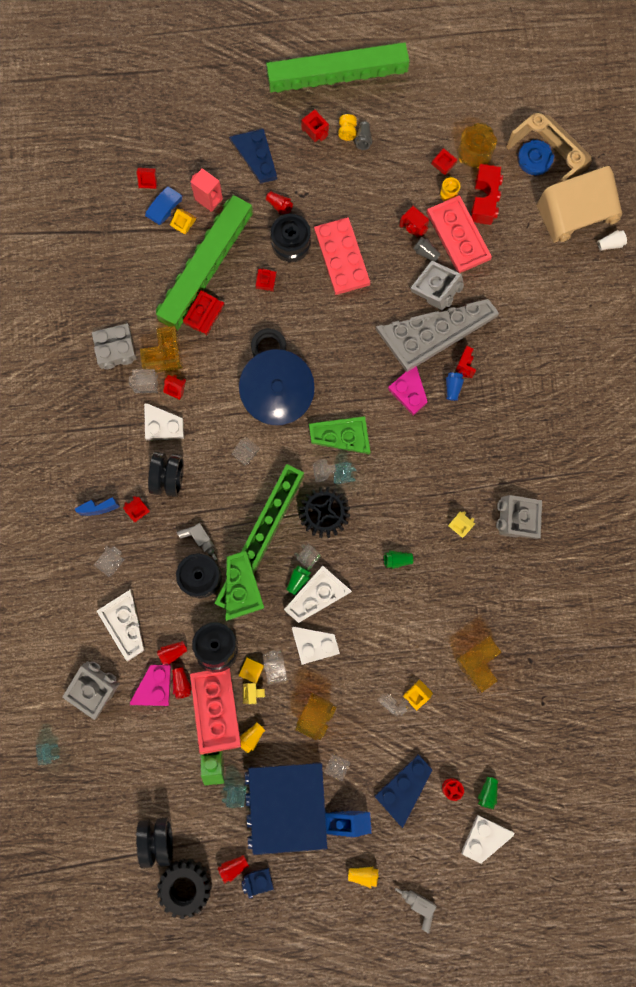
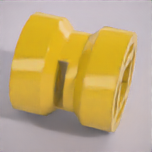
M350 114L342 115L339 118V138L342 140H353L356 137L355 127L357 125V118Z
M452 177L446 178L443 181L440 197L444 202L458 196L460 190L459 181Z

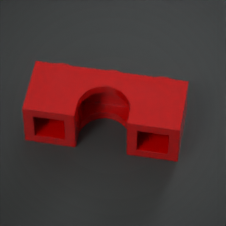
M485 164L479 165L475 189L484 191L487 197H475L471 211V218L474 223L492 225L494 218L497 219L499 208L496 207V204L500 201L501 191H498L503 181L501 167Z

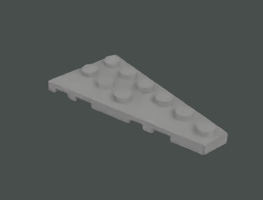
M489 299L460 308L453 307L443 312L437 311L412 317L410 320L402 322H392L390 325L376 326V331L405 371L408 372L498 317L499 312Z

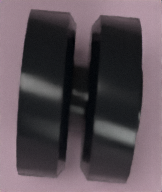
M285 214L273 222L271 242L275 255L286 262H297L309 253L311 229L308 222L302 216Z
M153 453L148 475V490L150 494L161 495L165 489L167 496H179L184 470L182 455L172 454L168 459L165 453Z
M200 553L191 554L184 558L176 571V581L180 589L190 597L197 599L208 598L215 594L222 580L221 570L217 563L208 555ZM197 573L202 574L200 579H196Z
M219 622L203 625L193 637L192 649L198 664L204 670L212 673L223 672L235 663L238 656V644L233 631L227 625Z
M169 817L158 818L155 826L150 819L138 822L136 848L138 863L141 869L152 868L155 861H157L160 867L171 866L173 861V834Z

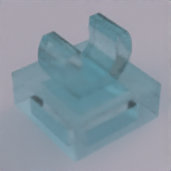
M348 462L335 464L334 483L344 484L355 481V478H351V472H355L356 468L351 467V463Z
M49 743L35 745L38 766L51 764V760L59 758V755H51V749L58 747L57 744L49 745Z
M230 785L223 787L224 791H228L227 798H222V802L226 803V807H244L247 786Z

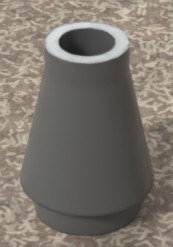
M366 121L359 124L355 138L356 147L360 150H367L372 144L370 124Z
M421 237L413 248L416 254L434 262L441 255L427 238Z

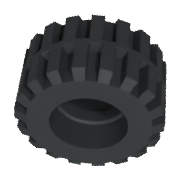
M194 859L175 861L165 870L157 886L159 889L157 898L161 899L159 904L160 906L164 905V911L166 913L170 911L172 913L171 916L174 918L177 915L180 916V919H185L186 916L189 918L193 917L195 913L201 912L210 897L212 883H210L211 876L207 874L208 870L206 867H201L202 863L199 861L197 863L194 862ZM180 877L191 879L196 885V895L190 899L180 898L174 891V881Z

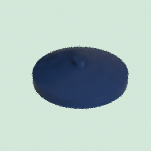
M274 349L256 355L246 364L239 381V394L245 409L255 419L269 425H285L297 420L308 410L314 397V379L309 367L299 356L286 350Z

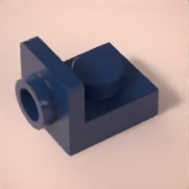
M269 867L245 874L244 881H242V889L244 894H248L249 899L253 898L254 895L274 890Z

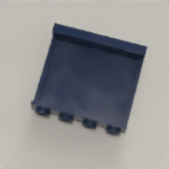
M322 763L249 767V772H245V785H249L250 793H246V806H250L251 814L247 815V828L251 827L252 836H248V849H252L253 855L327 849Z

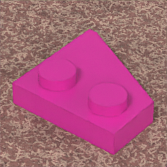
M417 366L405 372L388 387V390L413 416L428 402Z
M150 665L130 701V705L170 706L171 665Z

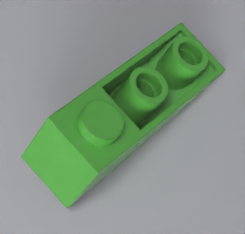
M223 751L201 755V778L204 785L224 784Z

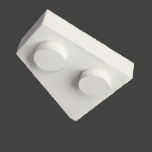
M144 404L146 441L184 439L183 418L150 404Z
M292 627L302 665L340 654L334 634Z
M477 815L461 853L470 859L483 863L514 836V832Z

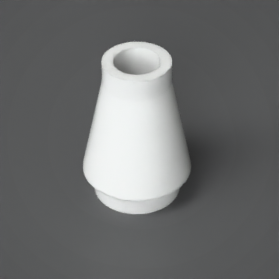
M617 230L598 240L599 250L623 248V245L627 244L625 232Z

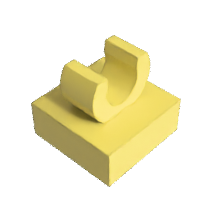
M465 511L459 512L448 525L462 538L475 525L473 518L469 519L465 516Z
M243 683V704H256V697H265V689H256V683Z

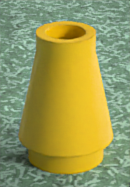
M256 722L254 726L240 736L241 748L246 753H249L251 750L253 751L265 729Z
M374 867L349 868L348 881L368 888H372V886L377 887L378 869H374Z

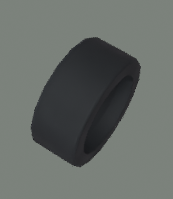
M270 328L257 332L251 342L253 357L260 354L258 344L265 338H274L279 342L280 350L287 349L284 336L279 331Z

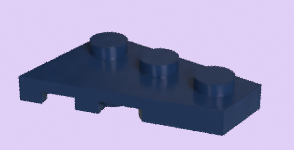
M264 129L229 137L230 142L236 147L239 155L248 164L249 169L260 184L277 180L276 170Z
M418 754L374 796L402 828L432 772V769Z

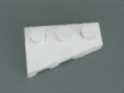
M322 566L284 610L300 623L352 591Z
M132 590L127 591L97 610L98 615L126 661L145 651Z

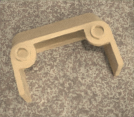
M540 113L531 115L512 131L506 147L509 150L532 130L538 132L566 159L567 165L572 169L560 179L559 183L580 176L589 168L592 162L591 155L551 116Z

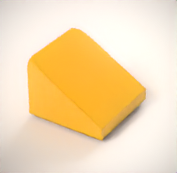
M177 209L170 226L186 234L194 224L196 217L183 209Z
M246 658L239 676L257 684L265 665Z
M419 679L403 697L418 710L431 698L433 692Z

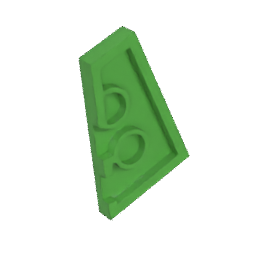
M365 416L309 424L311 444L365 454L371 453Z
M247 551L228 556L226 621L265 609Z

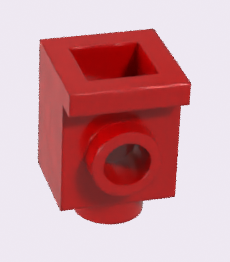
M313 110L301 119V130L305 131L314 142L318 140L323 141L328 136L329 124L316 110Z
M412 206L401 217L399 227L403 228L405 226L410 234H414L417 238L419 236L422 237L428 230L429 219Z

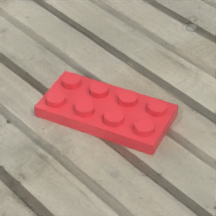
M460 195L427 209L426 213L458 273L491 260L492 256Z
M349 217L314 227L335 295L369 286L370 279Z
M230 668L223 672L212 673L203 671L190 674L200 754L241 747Z

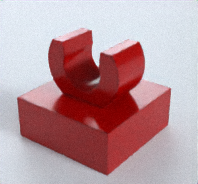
M443 149L432 160L431 165L446 175L457 163L458 159Z
M137 168L138 188L157 189L156 169Z
M258 269L256 289L274 291L277 272L268 269Z
M168 375L165 379L163 393L180 400L184 394L186 379L181 381L177 379V375Z
M134 496V500L129 504L125 502L123 507L134 523L150 512L139 496Z

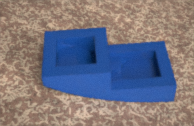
M167 186L148 208L145 216L161 225L171 216V210L182 201V195Z
M112 497L99 505L90 500L75 508V511L82 516H92L110 512L120 506L117 500Z

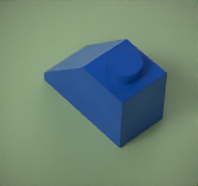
M341 811L325 813L326 834L358 837L372 833L370 812Z

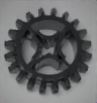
M319 487V493L312 489L313 496L311 497L307 493L305 497L308 501L301 500V504L305 507H299V511L304 512L299 515V519H305L301 522V525L305 526L308 524L306 527L307 532L314 529L312 536L320 532L319 538H323V533H326L327 538H330L331 531L337 536L338 532L336 529L338 528L340 531H343L344 528L341 524L348 525V521L344 518H350V514L345 513L350 510V506H343L348 503V500L344 499L341 501L340 499L343 497V494L340 493L336 496L337 489H334L332 493L329 492L330 487H326V492H323L322 487ZM328 498L323 505L313 504L318 499ZM333 501L339 506L340 516L331 510ZM328 505L329 515H326L325 517L323 516L321 519L320 510H323L324 508L326 509ZM309 508L318 515L316 524L309 517ZM326 520L336 521L332 526L321 527Z

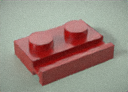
M201 290L185 316L183 324L207 336L225 303Z

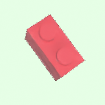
M204 169L193 175L191 186L195 200L212 212L223 199L220 181Z

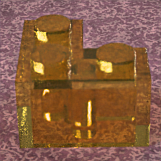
M176 327L156 328L158 346L140 349L141 365L145 374L183 369Z
M490 636L484 637L454 659L477 692H484L498 681L486 665L502 653Z

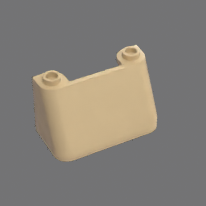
M610 166L548 187L542 193L537 204V208L553 243L558 241L565 242L571 238L570 235L574 230L602 220L611 225L615 224L622 216L615 178Z

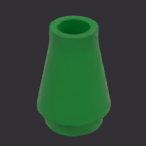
M391 550L384 553L385 568L392 570L413 564L412 553Z
M297 565L293 569L286 590L296 595L310 579L311 572Z
M491 777L486 778L477 798L479 800L478 805L494 810L495 805H497L499 780Z

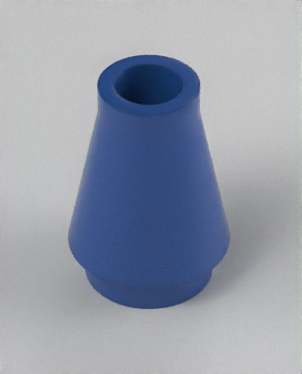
M448 373V377H446L447 400L458 401V396L464 382L463 374Z

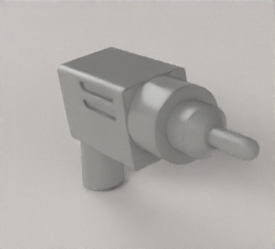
M200 523L176 532L180 539L192 535L200 548L202 547L204 552L212 555L215 561L217 560L214 554V544Z
M395 888V891L402 895V898L405 899V902L410 905L412 910L424 916L422 930L429 933L433 913L436 909L435 903L411 890L402 891Z

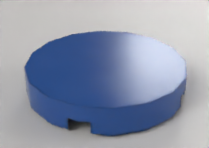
M531 140V142L523 144L519 150L517 160L524 172L530 175H541L552 166L554 153H552L551 147L544 141Z

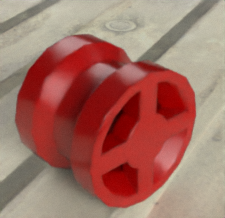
M449 778L444 781L442 792L449 800L458 801L463 797L464 787L458 780Z

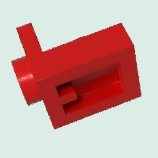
M466 346L455 369L459 374H463L464 378H472L476 372V369L470 367L474 356L471 355L473 348Z

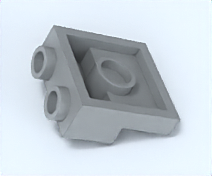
M431 261L412 285L411 291L427 299L428 304L443 310L446 306L449 307L452 304L453 296L456 292L460 293L462 291L464 282L462 274Z
M128 323L92 332L97 363L101 369H112L115 365H128L137 360Z
M513 495L501 497L497 504V509L500 511V519L496 523L499 535L533 539L541 538L542 500Z
M87 661L80 666L62 698L95 720L106 703L111 699L120 683L116 681L115 675L101 671L98 663Z

